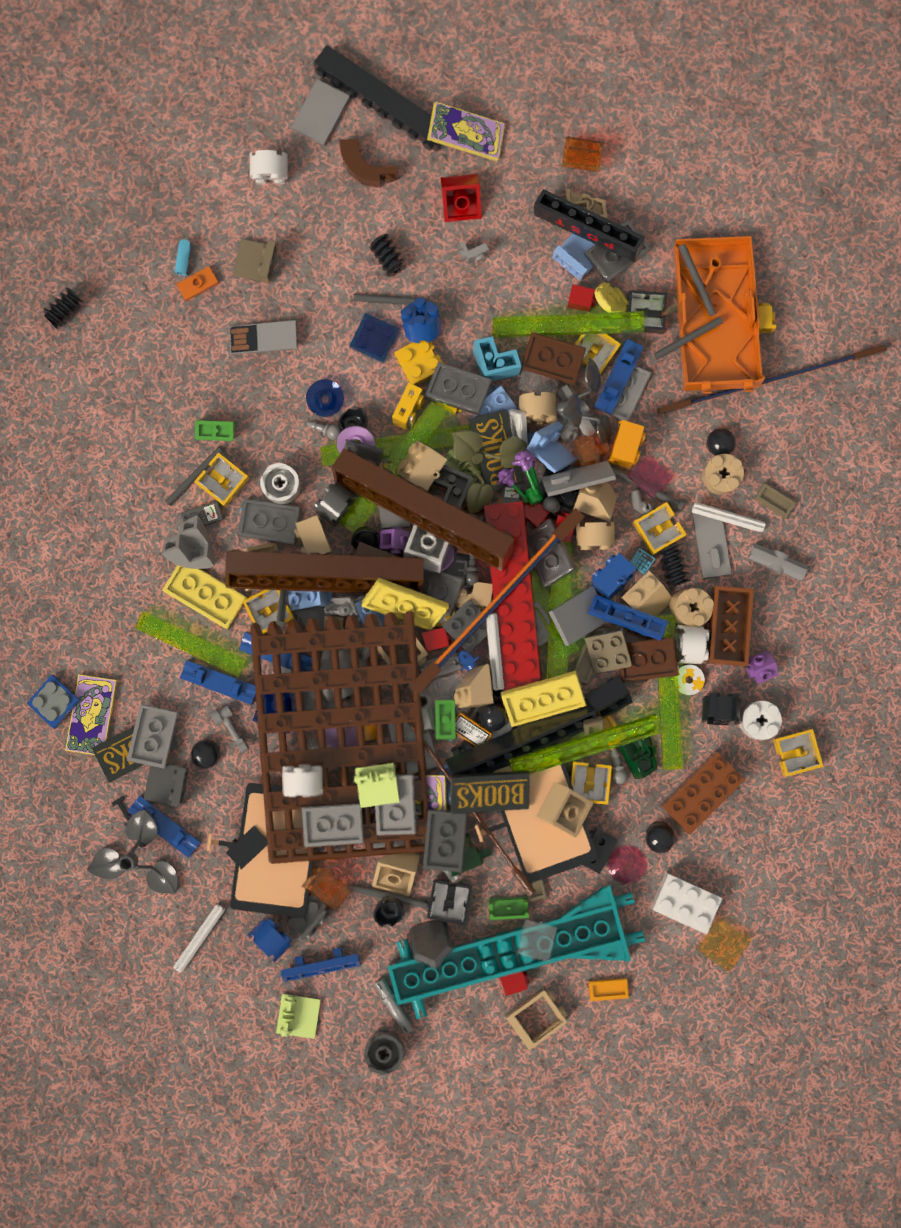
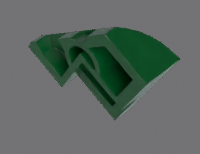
M653 727L618 745L634 779L645 778L657 770V761L655 759L656 746H653L650 734L655 733Z

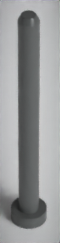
M610 464L616 476L676 507L677 512H681L686 503L685 500L679 501Z

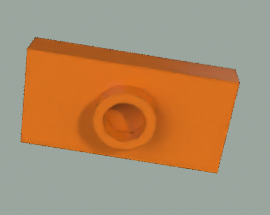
M208 266L176 285L187 302L219 283Z

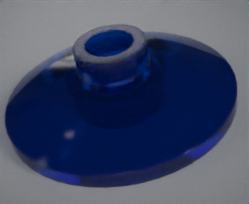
M322 379L314 382L309 387L306 394V402L309 409L315 415L330 417L338 413L342 408L344 393L336 382ZM325 396L329 397L327 403L322 401V398Z

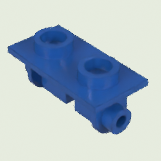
M462 651L458 656L460 663L464 666L461 670H471L477 665L476 660L478 657L474 659L468 651Z

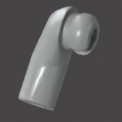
M640 490L631 491L634 510L643 515L651 512L652 505L641 500Z

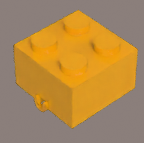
M622 420L619 421L620 425L607 461L610 464L630 469L632 465H636V462H638L641 452L638 450V447H641L646 433L643 432L645 426Z

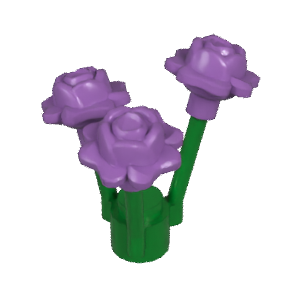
M526 449L517 453L514 457L515 461L512 462V465L522 466L523 471L526 472L531 488L525 491L526 495L518 488L513 479L514 472L516 471L513 468L511 470L504 468L498 473L499 481L497 485L508 484L522 497L524 503L529 502L530 506L544 500L534 469V462L538 458L534 457V454Z

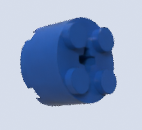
M417 298L413 303H410L401 310L404 332L409 341L420 343V340H426V342H430L441 334L442 325L439 309L433 302L425 301L424 298Z
M270 917L267 920L263 918L247 936L250 938L253 935L255 937L253 942L268 957L274 956L272 961L275 963L291 946L290 942L292 940L284 931L279 933L276 930L278 926Z

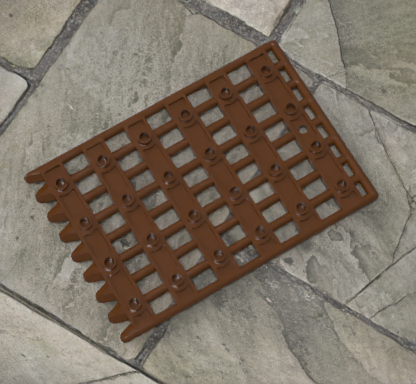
M407 611L405 613L402 625L399 624L395 613L388 612L385 615L383 626H380L376 615L371 613L366 616L363 628L360 627L356 616L349 615L346 618L344 629H341L337 618L332 616L327 619L325 631L321 630L317 619L310 618L305 632H302L299 622L293 619L288 622L286 634L282 633L276 621L269 623L266 635H263L258 623H252L250 629L269 863L278 864L424 852L429 801L420 694L418 695L412 690L413 702L401 703L400 684L413 683L419 676L414 612ZM409 644L410 663L398 664L397 645ZM389 645L391 665L379 666L377 646ZM370 647L371 666L359 667L358 648ZM350 648L352 668L340 669L338 649ZM331 650L332 669L320 670L319 651ZM311 651L313 671L301 672L299 652ZM292 653L293 672L281 673L280 654ZM260 655H272L274 674L262 675ZM392 684L393 704H382L380 685ZM373 686L374 705L362 706L361 687ZM353 687L355 707H343L341 688ZM334 689L335 708L323 709L322 690ZM302 691H314L316 710H304ZM295 692L296 711L284 712L283 693ZM263 694H275L277 713H265ZM415 722L416 741L404 742L403 723ZM395 723L396 742L385 743L383 724ZM376 725L377 744L365 745L364 726ZM344 727H356L358 745L346 746ZM337 728L338 747L326 748L325 729ZM305 730H317L319 748L307 749ZM298 731L299 750L287 751L286 732ZM266 733H278L279 752H268ZM418 761L419 780H414L415 800H421L422 818L416 819V834L377 835L376 822H371L369 806L362 807L364 843H357L365 844L366 849L354 850V844H343L346 845V850L334 851V846L339 845L304 847L303 828H293L292 810L309 806L360 803L357 784L349 785L347 766H359V768L371 764L383 765L398 762L399 775L407 774L406 762ZM300 764L322 766L323 790L321 795L307 797L296 795V797H289L283 795V790L271 791L270 772H281L283 788V766H294V768H298ZM340 767L341 786L329 787L328 768ZM273 811H284L286 829L274 830ZM424 839V844L412 845V840ZM404 840L405 846L393 847L392 841ZM385 842V847L373 848V843ZM315 847H326L327 852L315 853ZM307 848L306 854H295V849ZM276 850H287L288 855L276 856Z

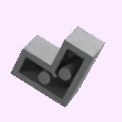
M443 465L439 472V478L434 479L432 484L447 490L443 498L444 502L450 505L455 504L462 509L467 491L472 485L474 477Z

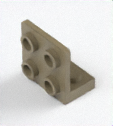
M241 239L233 275L270 284L278 250L276 241L268 239L267 244Z
M612 625L594 629L586 635L585 641L595 673L632 666L625 640L627 628Z

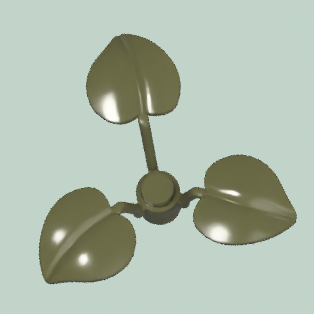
M469 430L452 433L455 457L461 462H470L469 466L472 467L480 480V484L473 483L467 491L466 504L469 513L474 514L484 509V506L489 505L493 499V488L489 484H484V480L475 464L481 463L483 456L501 459V465L504 468L515 467L516 465H512V462L515 461L514 457L517 453L527 449L526 441L518 437H509L500 446L499 452L501 455H494L480 451L483 440L478 433Z

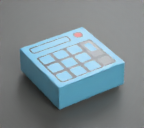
M639 548L630 563L637 571L645 575L655 558Z

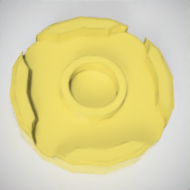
M603 282L599 284L594 292L599 305L609 314L614 316L623 315L628 310V301L622 291L617 287L612 288L610 283Z

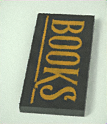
M506 409L468 418L471 431L478 433L482 437L483 445L480 451L501 455L499 452L501 444L505 439L513 437ZM483 456V460L479 464L484 484H489L493 491L503 489L504 484L497 485L499 481L497 475L504 469L501 465V459ZM516 465L512 467L516 470L513 479L516 484H523L520 466Z
M135 726L92 747L109 783L145 765L127 761ZM174 735L170 752L179 748Z
M529 771L451 775V814L529 809Z

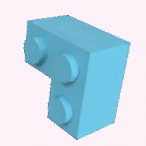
M493 336L474 341L472 350L480 376L492 379V382L519 376L522 366L517 350L498 353Z

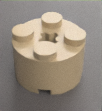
M534 392L519 396V410L526 412L527 425L533 423V427H542L544 423L558 421L556 394L541 392V395H534Z
M729 454L714 456L706 464L702 472L703 483L711 493L716 495H726L734 491L741 484L744 476L741 461ZM721 471H724V474L727 475L725 478H722V475L719 474Z
M607 522L584 523V527H580V523L577 524L576 546H580V550H592V546H599V549H612V545H615L614 522H610V526H607Z
M699 588L680 590L672 596L669 602L672 619L678 625L701 626L710 619L714 606L710 596Z

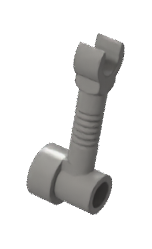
M228 706L209 713L216 726L225 724L241 753L248 750L230 719L233 714Z

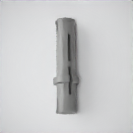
M385 977L377 980L374 986L379 991L382 1002L386 1003L403 1035L407 1034V1031L409 1033L414 1027L402 1007L397 1004L395 993L390 989Z

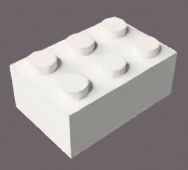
M414 525L404 550V558L415 556L423 559V568L440 573L450 544Z
M665 872L650 908L707 934L722 898Z

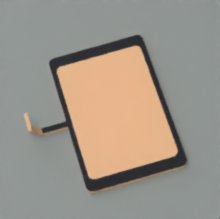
M557 744L494 771L528 770L530 773L529 809L501 811L504 822L488 828L491 832L504 827L507 828L521 870L523 871L522 873L530 884L595 861L598 857L585 820L575 838L537 817L554 782L574 791ZM476 825L475 828L480 842H482L483 839L481 835L487 833L484 829L479 831L478 825Z
M249 783L246 787L239 839L253 826L267 839L263 784ZM271 785V791L283 790L281 786ZM302 809L292 810L293 828H303ZM273 811L274 830L286 829L284 811ZM209 834L207 851H210L211 845L233 847L236 842L211 840L212 834ZM267 846L242 870L236 858L230 907L233 910L303 918L306 915L313 861L271 864L268 860ZM307 848L295 849V854L307 853ZM276 850V856L288 855L287 850Z

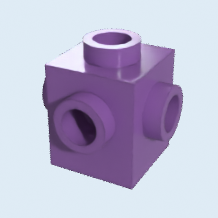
M391 527L388 530H381L380 549L390 551V554L402 555L409 540L410 532L403 531L402 527Z
M768 650L749 658L746 671L749 677L754 678L757 684L779 676L776 661Z

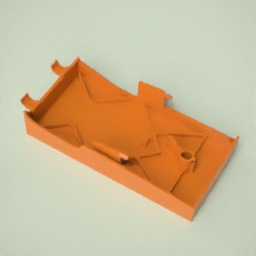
M752 236L676 239L673 249L680 338L718 317L723 321V324L680 347L683 391L702 390V394H711V390L744 389L745 392H754L753 388H759L765 376L762 373L759 344L760 322ZM683 244H686L717 314L709 316L678 248Z

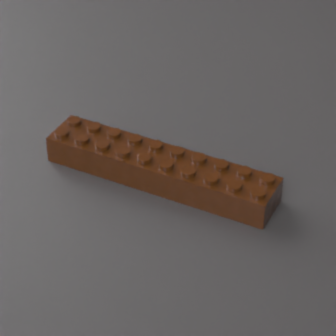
M343 448L334 462L332 472L335 483H340L357 495L488 565L503 571L512 556L514 538H512L511 534L495 529V526L489 522L484 523L478 520L472 513L467 514L461 511L455 504L450 505L444 502L438 495L433 496L427 493L421 486L416 487L410 484L406 478H399L393 475L389 469H382L376 466L372 460L361 458L355 451H348Z
M238 549L226 551L225 588L368 594L378 578L420 593L423 584V559L415 556L399 558L398 556L379 557L378 555L360 556L358 554L344 556L337 553L321 555L317 552L301 554L300 552L281 553L280 551H271L269 553L259 550L244 552Z

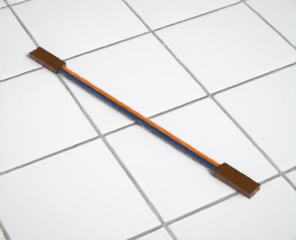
M882 345L854 353L845 358L766 379L761 385L846 361H855L887 351V347ZM730 389L694 400H685L657 409L658 415L690 407L696 403L743 391L744 389Z
M575 508L553 531V535L480 615L437 661H432L409 686L415 693L419 695L441 672V667L472 633L559 541L562 542L585 517L579 510Z

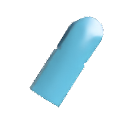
M182 239L179 242L175 265V274L187 276L191 251L190 243L186 239Z

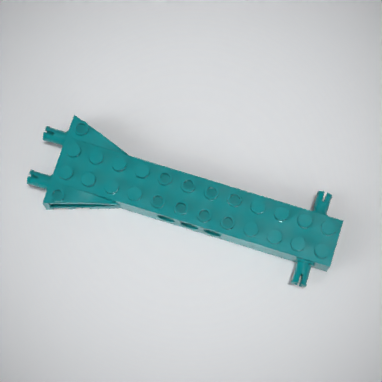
M607 883L560 917L452 946L453 951L449 956H445L437 970L430 967L429 964L415 961L414 956L411 954L409 940L403 939L404 948L402 941L399 940L396 944L401 959L388 963V970L397 1004L412 1002L416 1019H421L420 1010L423 1018L428 1016L424 1003V998L564 959H602L631 962L628 948L630 945L645 942L644 934L640 930L625 935L617 910L619 907L635 904L632 892L614 896L610 884Z

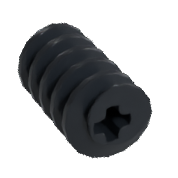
M386 233L371 242L370 250L375 252V258H379L378 263L386 271V276L393 277L406 268V266H402L405 259L398 260L401 253H394L397 247H390L393 240L386 241L389 237V234Z
M68 287L65 288L67 295L62 292L59 293L62 298L61 300L56 297L54 298L56 305L50 302V310L45 307L43 308L44 316L56 329H58L56 322L63 324L62 317L69 319L70 317L67 312L74 314L73 307L80 309L79 301L84 303Z
M680 544L664 548L658 552V555L664 556L660 559V562L666 563L662 570H668L664 577L671 578L666 581L667 585L677 586L691 581V579L684 578L689 572L682 571L687 565L680 564L685 559L684 557H678L683 552L676 549Z

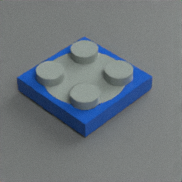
M51 674L27 704L53 729H56L78 704L80 699L55 675Z

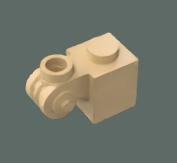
M477 582L474 584L471 594H467L463 588L456 607L461 608L468 600H471L483 611L491 603L492 584Z

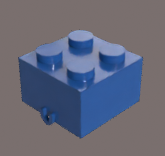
M618 553L616 556L613 554L606 561L605 568L603 570L599 568L592 575V586L603 598L611 600L619 591H623L624 586L635 576L636 568L622 554Z

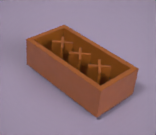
M725 586L712 587L711 599L714 602V606L709 619V640L707 642L709 656L706 664L736 667L748 666L754 589Z
M713 752L660 806L687 834H691L745 779L719 752Z

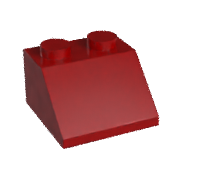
M478 174L440 177L444 221L482 219Z

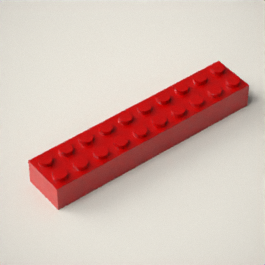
M523 501L484 506L486 522L491 523L495 526V529L501 532H508L514 538L513 554L503 571L490 566L493 599L530 561L525 503ZM531 570L495 609L500 640L504 682L503 691L542 680Z

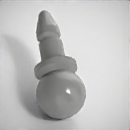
M307 422V426L313 430L323 432V436H328L331 440H337L342 432L337 425L330 426L328 423L322 425L316 422Z
M613 748L611 754L614 766L612 768V780L616 784H623L627 780V773L624 771L625 767L621 766L617 749Z

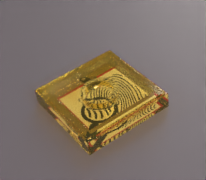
M718 917L696 950L730 972L751 940Z

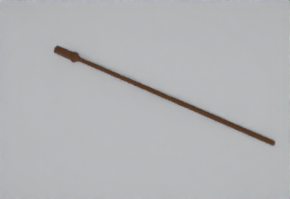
M407 722L415 733V726L413 725V723ZM424 740L425 748L451 783V776ZM474 812L473 815L512 867L515 874L514 877L519 880L526 892L531 896L536 891L522 873L523 871L514 865L478 813Z

